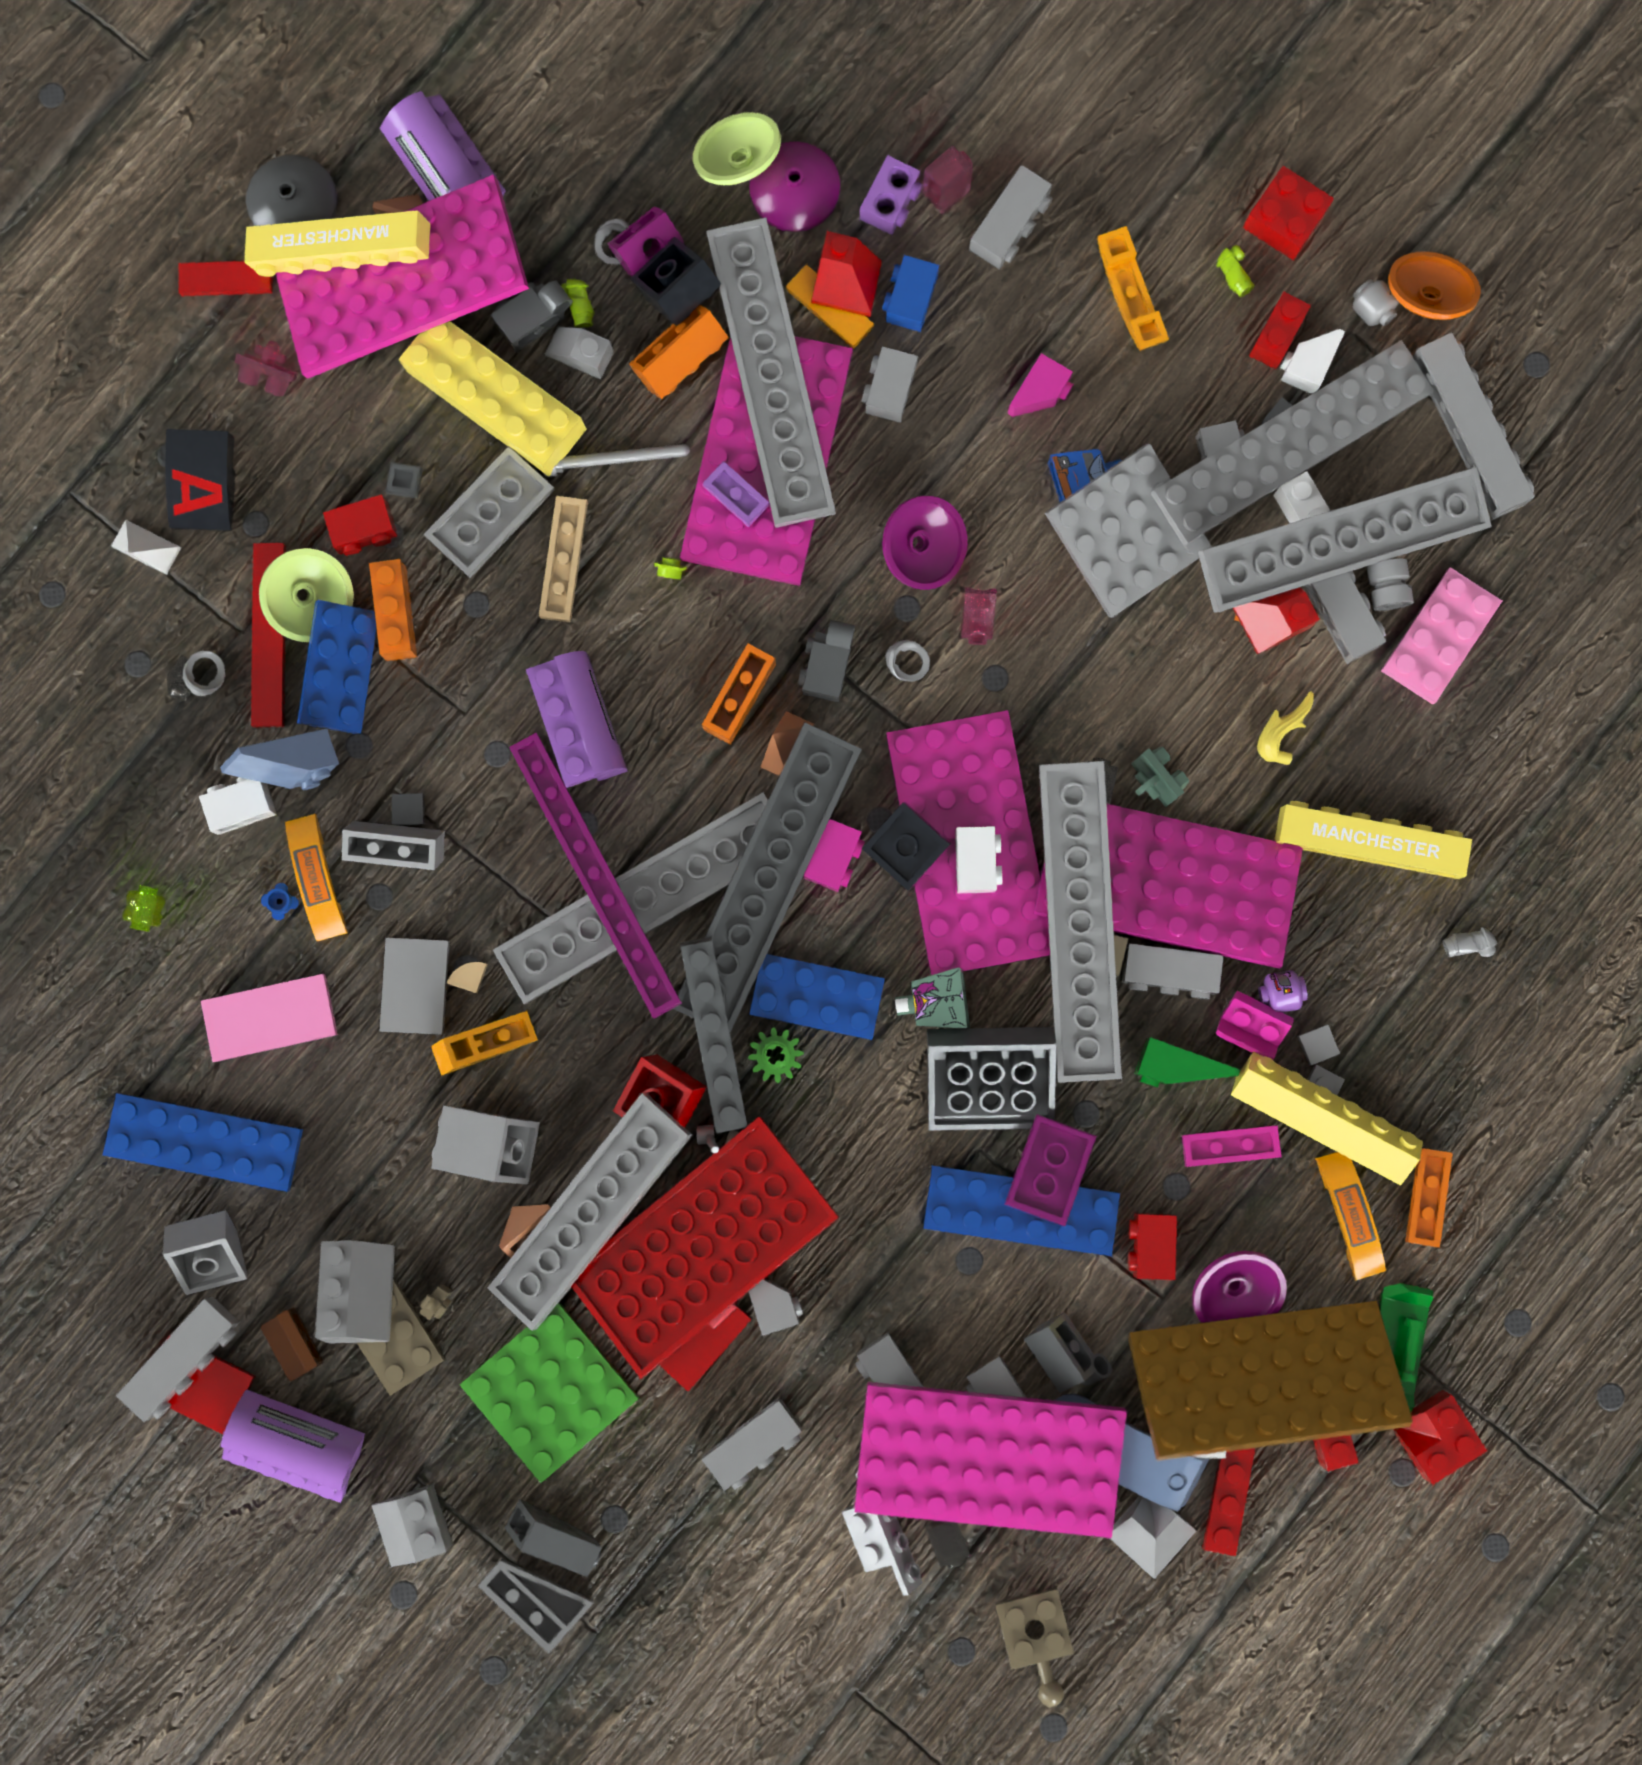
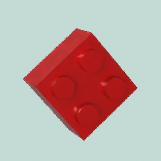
M1283 165L1250 212L1243 229L1294 261L1327 213L1334 198Z

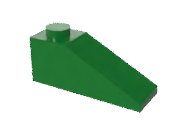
M1150 1037L1146 1038L1134 1074L1142 1076L1140 1082L1158 1088L1159 1083L1173 1084L1239 1076L1240 1069Z

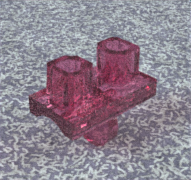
M269 341L266 347L256 345L254 353L262 356V358L249 353L236 355L234 363L240 365L239 382L257 386L260 373L268 375L264 391L275 396H283L289 382H296L298 372L275 364V361L284 364L286 361V355L279 353V344L277 342Z
M965 587L961 638H968L969 644L986 645L987 639L992 640L997 589L975 590L971 587Z

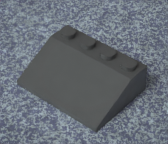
M1053 1027L927 1029L929 1131L1031 1129L1036 1114L1055 1121L1056 1040Z

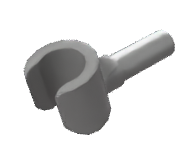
M714 1125L697 1126L698 1145L708 1144L712 1153H717L719 1147L714 1138Z

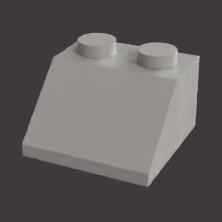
M226 1210L164 1226L163 1255L186 1295L247 1279V1271L238 1233Z
M434 1484L372 1504L391 1567L416 1563L447 1552L453 1545Z

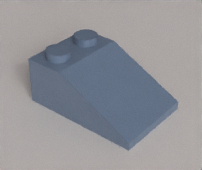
M322 729L240 747L223 763L220 769L222 773L288 789L302 787V790H309L318 787L322 779L331 775L330 772L339 762L328 730Z

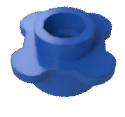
M278 883L275 885V889L262 896L261 904L272 912L273 919L282 920L289 910L298 907L299 900L288 892L286 884ZM282 899V904L279 905L277 900Z

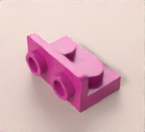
M1236 991L1220 1017L1216 1035L1251 1053L1254 1051L1261 1056L1274 1060L1278 1046L1291 1029L1294 1018L1275 1011L1270 1006Z

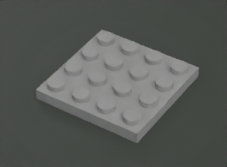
M1145 444L1045 512L1046 517L1108 617L1111 618L1199 559L1198 551L1212 547L1205 534L1184 546L1152 497L1151 492L1170 481L1171 478L1150 444Z

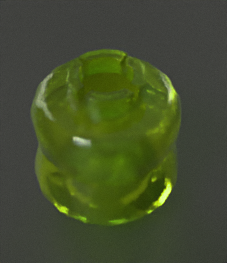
M138 885V891L130 890L126 895V907L123 910L122 919L131 922L129 927L131 929L150 932V926L159 927L162 923L161 912L165 907L166 899L163 896L157 895L159 889Z

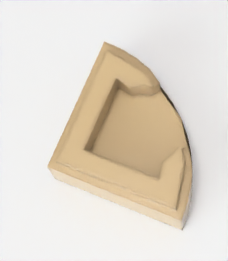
M482 962L464 964L451 974L447 984L478 994L488 964Z

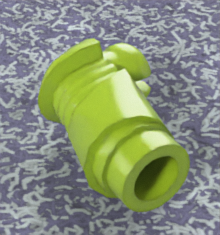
M1234 245L1230 250L1225 248L1221 252L1217 260V268H1221L1224 272L1230 290L1242 298L1251 292L1255 285L1239 264V261H1242L1245 257L1243 250L1238 245Z
M568 279L561 287L572 300L570 309L575 327L587 328L593 326L592 319L595 312L586 292L588 285L579 279Z

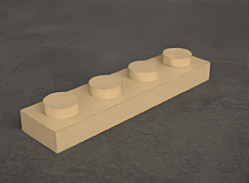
M556 496L539 611L540 619L571 623L588 506L586 499Z

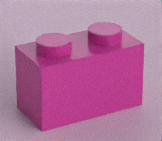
M829 819L806 868L804 879L839 892L841 886L847 888L854 871L849 869L853 857L859 858L865 841L860 840L862 832Z

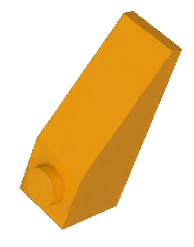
M525 1011L441 1039L432 1045L431 1048L442 1076L530 1044L538 1039L528 1012Z

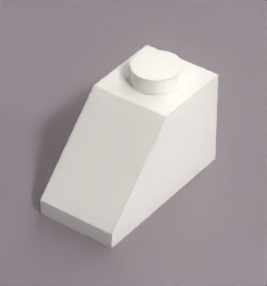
M1338 329L1299 343L1293 353L1288 351L1280 369L1285 370L1281 381L1310 394L1315 393L1323 382L1345 331Z

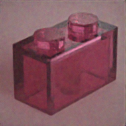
M953 145L926 167L924 171L922 193L942 215L969 193L973 163L965 152H958Z

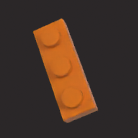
M1422 1148L1420 1161L1415 1167L1405 1242L1440 1248L1453 1153Z

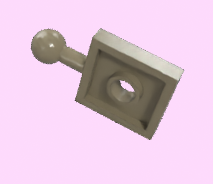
M1057 1587L995 1603L1011 1669L1014 1670L1037 1664L1042 1682L1038 1689L1040 1701L1047 1707L1059 1705L1063 1700L1064 1691L1062 1686L1057 1681H1054L1049 1660L1072 1655L1074 1651ZM1031 1620H1039L1043 1624V1632L1038 1637H1030L1025 1632L1026 1624Z

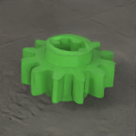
M772 1027L771 1037L768 1038L764 1033L760 1032L759 1037L762 1042L760 1044L756 1042L750 1043L751 1047L757 1050V1053L749 1055L748 1059L752 1061L757 1060L758 1065L754 1066L752 1071L759 1072L761 1069L764 1070L763 1081H767L772 1074L775 1075L776 1083H780L781 1074L783 1073L792 1079L793 1074L790 1068L799 1069L802 1067L800 1063L795 1061V1057L804 1055L803 1051L794 1050V1046L799 1043V1039L795 1038L792 1041H788L789 1030L787 1029L782 1033V1036H777V1030L775 1027ZM777 1047H781L783 1049L781 1054L785 1055L784 1060H777L775 1065L769 1062L771 1057L767 1056L769 1049L775 1050Z

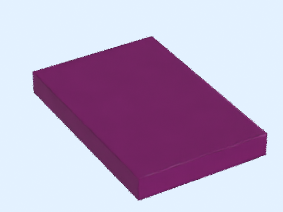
M1036 1114L1005 1205L1065 1227L1097 1136Z

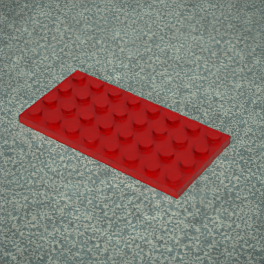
M758 1117L721 1147L717 1153L710 1156L609 1239L571 1287L639 1378L642 1379L840 1218V1216L764 1119Z

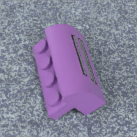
M420 91L404 98L391 109L380 127V130L428 201L494 175L441 95L425 97L423 92ZM499 182V186H500L501 193H502V196H503L506 191H505V189L503 188V186L501 185V183Z
M575 651L555 656L554 660L526 669L565 787L569 788L595 778L601 781L628 772L587 652Z
M245 1390L228 1421L220 1447L224 1448L222 1459L257 1471L264 1476L284 1481L294 1487L316 1493L323 1498L341 1503L346 1494L350 1473L360 1456L365 1434Z

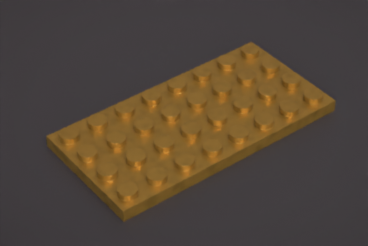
M1377 1301L1130 1332L1128 1335L1157 1461L1410 1427L1413 1423Z

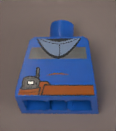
M1100 449L1050 455L1048 467L1059 502L1119 463L1121 459L1104 463Z

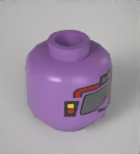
M1293 970L1268 974L1264 978V986L1258 987L1260 1002L1267 1004L1278 1012L1299 1010L1302 1007L1303 1001L1307 1000L1305 980L1303 976L1298 977Z

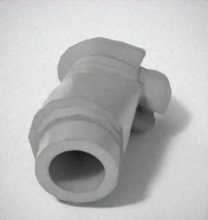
M1481 927V931L1453 933L1452 936L1442 941L1449 958L1479 952L1482 957H1490L1496 952L1495 945L1497 941L1495 936L1483 927Z

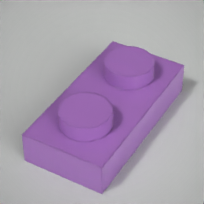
M724 461L703 482V487L747 527H750L770 505L768 500Z

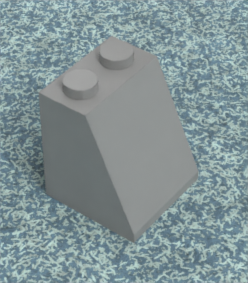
M443 1106L442 1114L438 1120L439 1129L436 1145L432 1151L431 1169L493 1182L528 1184L540 1122Z

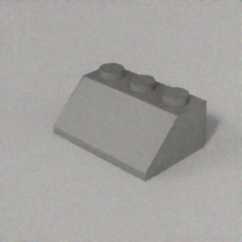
M354 1240L321 1241L315 1329L316 1339L326 1343L390 1342L394 1245Z

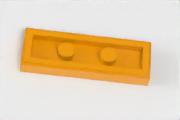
M806 264L786 285V290L854 349L874 328V323L864 315L811 303L817 273Z

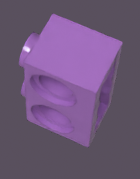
M887 155L860 207V220L893 235L896 227L901 228L906 221L909 210L906 208L910 200L916 201L921 191L922 184L919 183L920 171ZM900 179L905 181L907 185L898 188L892 182ZM882 206H889L893 209V212L882 214L878 209Z

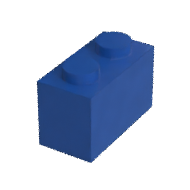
M904 255L901 265L895 264L891 282L895 283L893 293H886L882 307L883 311H887V323L921 332L938 278V264Z

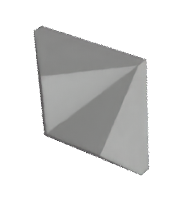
M1140 1495L1114 1524L1112 1538L1110 1539L1155 1579L1194 1535L1196 1530L1175 1510L1164 1507Z

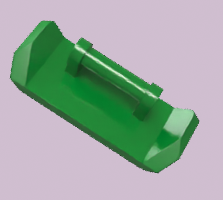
M1398 1283L1384 1287L1380 1298L1379 1310L1411 1413L1415 1407L1414 1393L1429 1307L1433 1301V1290Z

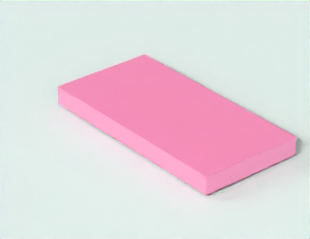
M326 974L201 1001L212 1062L224 1061L338 1035Z

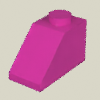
M1041 353L1009 405L1008 415L1015 417L1055 407L1059 398L1065 400L1074 385L1070 382L1073 371Z

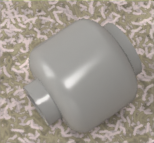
M1370 279L1354 292L1353 309L1366 325L1375 326L1380 323L1382 326H1385L1396 317L1397 312L1395 309L1399 302L1392 294L1386 282L1382 280L1374 282Z

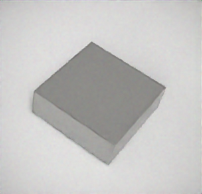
M1324 1025L1297 1036L1309 1066L1340 1054L1329 1025Z

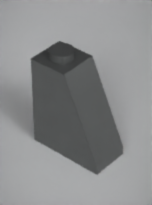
M518 1500L505 1529L519 1550L588 1577L591 1569L598 1564L601 1556L602 1547L594 1536L526 1501Z

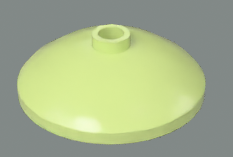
M753 112L735 114L722 119L711 126L698 140L693 152V163L696 171L704 180L717 185H736L755 178L770 166L779 152L781 134L778 126L770 117Z
M301 548L280 555L267 567L260 582L259 601L266 620L278 633L295 641L309 642L315 601L322 600L353 607V586L347 571L334 557L320 550ZM301 589L307 592V598L303 601L299 600L297 596L298 591Z

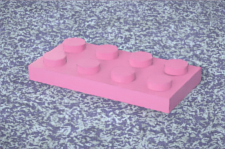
M1450 567L1381 671L1432 705L1435 704L1500 606L1502 600Z

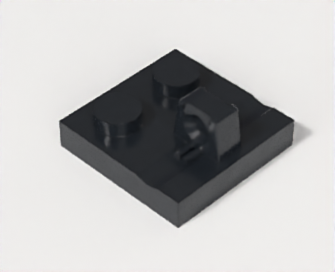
M903 802L862 849L909 891L951 843L911 806Z

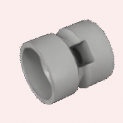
M1389 559L1366 567L1369 584L1375 587L1371 592L1374 611L1399 609L1414 603L1412 587L1405 582L1410 577L1407 559Z

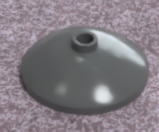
M300 155L280 156L265 163L253 175L246 194L247 211L255 226L334 219L338 205L336 186L327 170L313 159ZM287 188H291V189H292V191H291L290 194H288V195H283V194H282L285 189H287Z

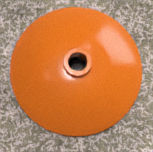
M1413 252L1406 254L1393 263L1388 275L1389 288L1397 301L1414 314L1429 319L1450 320L1462 317L1476 307L1481 294L1478 279L1468 267L1449 256L1439 253Z

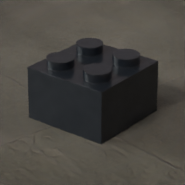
M676 237L671 239L630 278L649 304L676 327L686 320L704 300L710 298L721 285L706 262Z

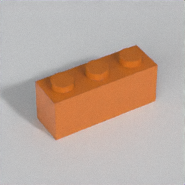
M699 305L677 327L674 324L668 327L629 365L646 388L662 399L666 395L671 394L687 375L694 373L699 368V364L710 354L717 352L721 348L722 343L729 337L710 310Z
M400 559L369 563L379 653L386 661L417 657L407 567Z
M747 643L702 723L704 731L730 745L732 744L776 666L773 656Z

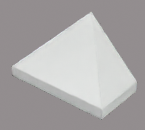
M125 520L111 546L166 575L181 549L176 544L128 520Z

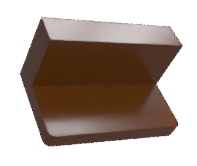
M295 1307L285 1310L272 1320L261 1325V1330L289 1381L295 1380L324 1363Z

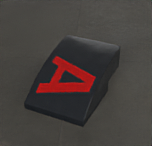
M166 429L165 481L170 529L232 531L236 471L233 469L234 437L228 431Z

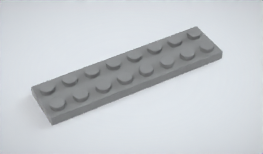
M642 1093L488 1286V1289L531 1331L537 1330L690 1139L692 1134L647 1093Z

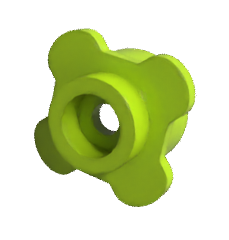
M663 557L662 562L654 563V566L658 567L657 575L661 577L681 579L682 571L687 570V567L680 565L681 560Z

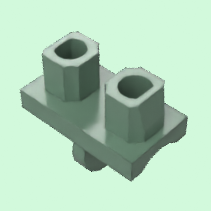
M1163 747L1152 751L1147 749L1131 765L1138 772L1135 778L1142 785L1135 791L1138 796L1147 791L1153 800L1158 798L1167 807L1184 793L1183 789L1189 783V779L1180 770H1177L1172 775L1169 774L1164 765L1171 759Z

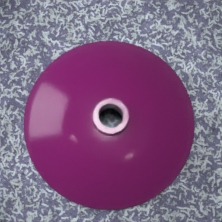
M804 142L782 143L777 156L770 166L760 175L750 180V196L757 213L761 218L766 217L767 223L773 227L790 232L809 230L823 223L834 211L840 195L839 173L831 158L818 147ZM797 175L800 177V179L797 182H792L789 180L790 176Z
M917 496L904 501L893 511L884 529L882 545L886 564L894 577L908 587L930 590L946 584L960 570L967 552V531L961 515L949 502L935 496ZM915 537L918 540L916 547L913 546V539Z
M1254 1251L1230 1253L1212 1262L1198 1277L1192 1293L1193 1309L1201 1323L1277 1314L1285 1301L1287 1292L1286 1279L1278 1264L1264 1254Z

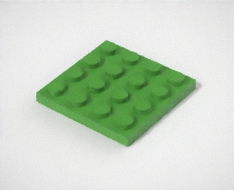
M558 1302L537 1330L531 1331L526 1327L460 1384L461 1388L540 1483L546 1480L640 1398L560 1302Z

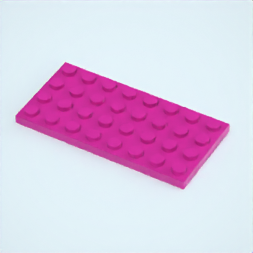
M494 175L407 210H418L430 222L429 259H420L416 263L411 264L398 261L388 262L386 266L365 264L360 265L356 269L332 267L329 271L310 269L303 270L300 274L276 273L303 376L307 379L529 289L499 182Z
M794 336L825 468L827 469L853 348ZM730 337L680 560L800 586L815 519L775 528L769 505L751 526L747 527L703 487V482L724 461L769 501Z
M1008 710L886 732L899 806L906 802L951 843L914 885L931 975L954 968H962L964 972L1050 956L1048 917L1033 914L1041 878ZM995 826V834L1001 835V853H996V866H1002V885H997V890L990 893H957L956 828Z
M1106 804L1113 932L1215 955H1223L1224 957L1278 969L1283 966L1303 848ZM1044 860L1033 914L1048 917Z
M867 1382L854 1512L1112 1538L1127 1411L1123 1407Z

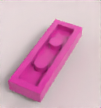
M1278 1125L1181 1135L1185 1167L1281 1157Z

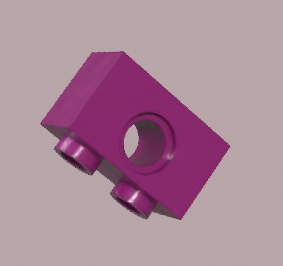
M654 206L607 244L626 273L633 276L671 239L676 237L682 243L684 240L666 212ZM651 238V248L643 252L644 242Z

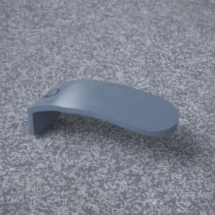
M1065 1394L1054 1400L1097 1405L1078 1394ZM1125 1422L1118 1484L1144 1498L1178 1512L1188 1502L1209 1458L1189 1456L1157 1461L1151 1435Z

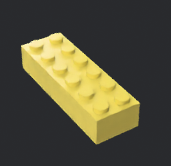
M451 321L419 333L399 358V361L410 375L506 446L511 447L517 454L548 477L551 475L555 465L568 454L587 430L580 416Z

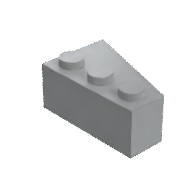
M502 1558L478 1584V1587L548 1654L594 1603V1600Z

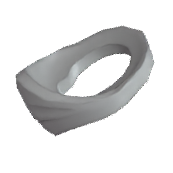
M615 218L608 220L598 229L595 236V251L598 258L606 264L618 265L620 262L617 258L605 255L602 249L603 241L612 231L622 232L628 228L629 224Z
M898 641L886 650L887 666L898 680L915 682L922 679L929 671L930 658L928 653L914 641ZM910 650L919 654L922 659V667L918 673L913 675L905 674L895 664L896 656L900 651Z
M198 651L192 654L185 663L183 680L194 695H210L218 690L224 682V663L218 655L211 651ZM200 658L213 660L217 667V674L214 680L209 682L208 686L199 685L194 682L192 668L194 663Z

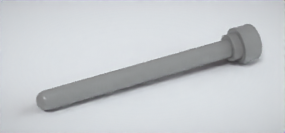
M686 444L565 456L555 465L549 477L557 476V473H561L563 469L685 457L689 455L690 448Z

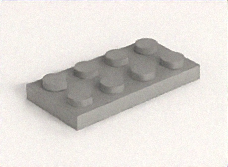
M508 446L424 533V536L471 578L553 493L554 487Z

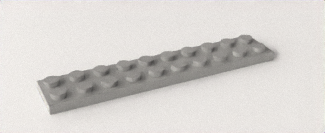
M765 217L706 231L716 277L721 283L719 290L775 528L836 514L767 219Z
M1400 340L1151 492V495L1185 546L1275 491L1281 485L1301 475L1430 396L1435 391L1403 341Z
M1474 467L1198 551L1212 608L1214 613L1492 526L1478 469Z
M1104 761L1039 765L1057 1082L1122 1079Z
M764 793L759 794L615 878L645 934L729 885L768 801ZM588 895L493 949L523 1004L529 1003L617 951Z

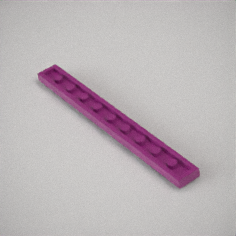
M534 733L510 746L509 748L652 1017L655 1019L682 1004L568 789L565 787L539 735Z

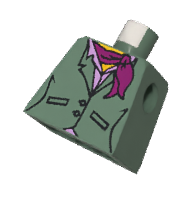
M954 968L912 981V995L895 997L897 1015L915 1014L917 1026L970 1028L962 968Z

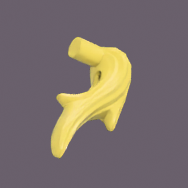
M1312 691L1307 694L1302 703L1290 714L1279 717L1278 710H1275L1257 744L1259 755L1266 761L1285 765L1291 763L1292 754L1280 751V743L1289 731L1296 728H1306L1302 722L1313 705L1314 694Z

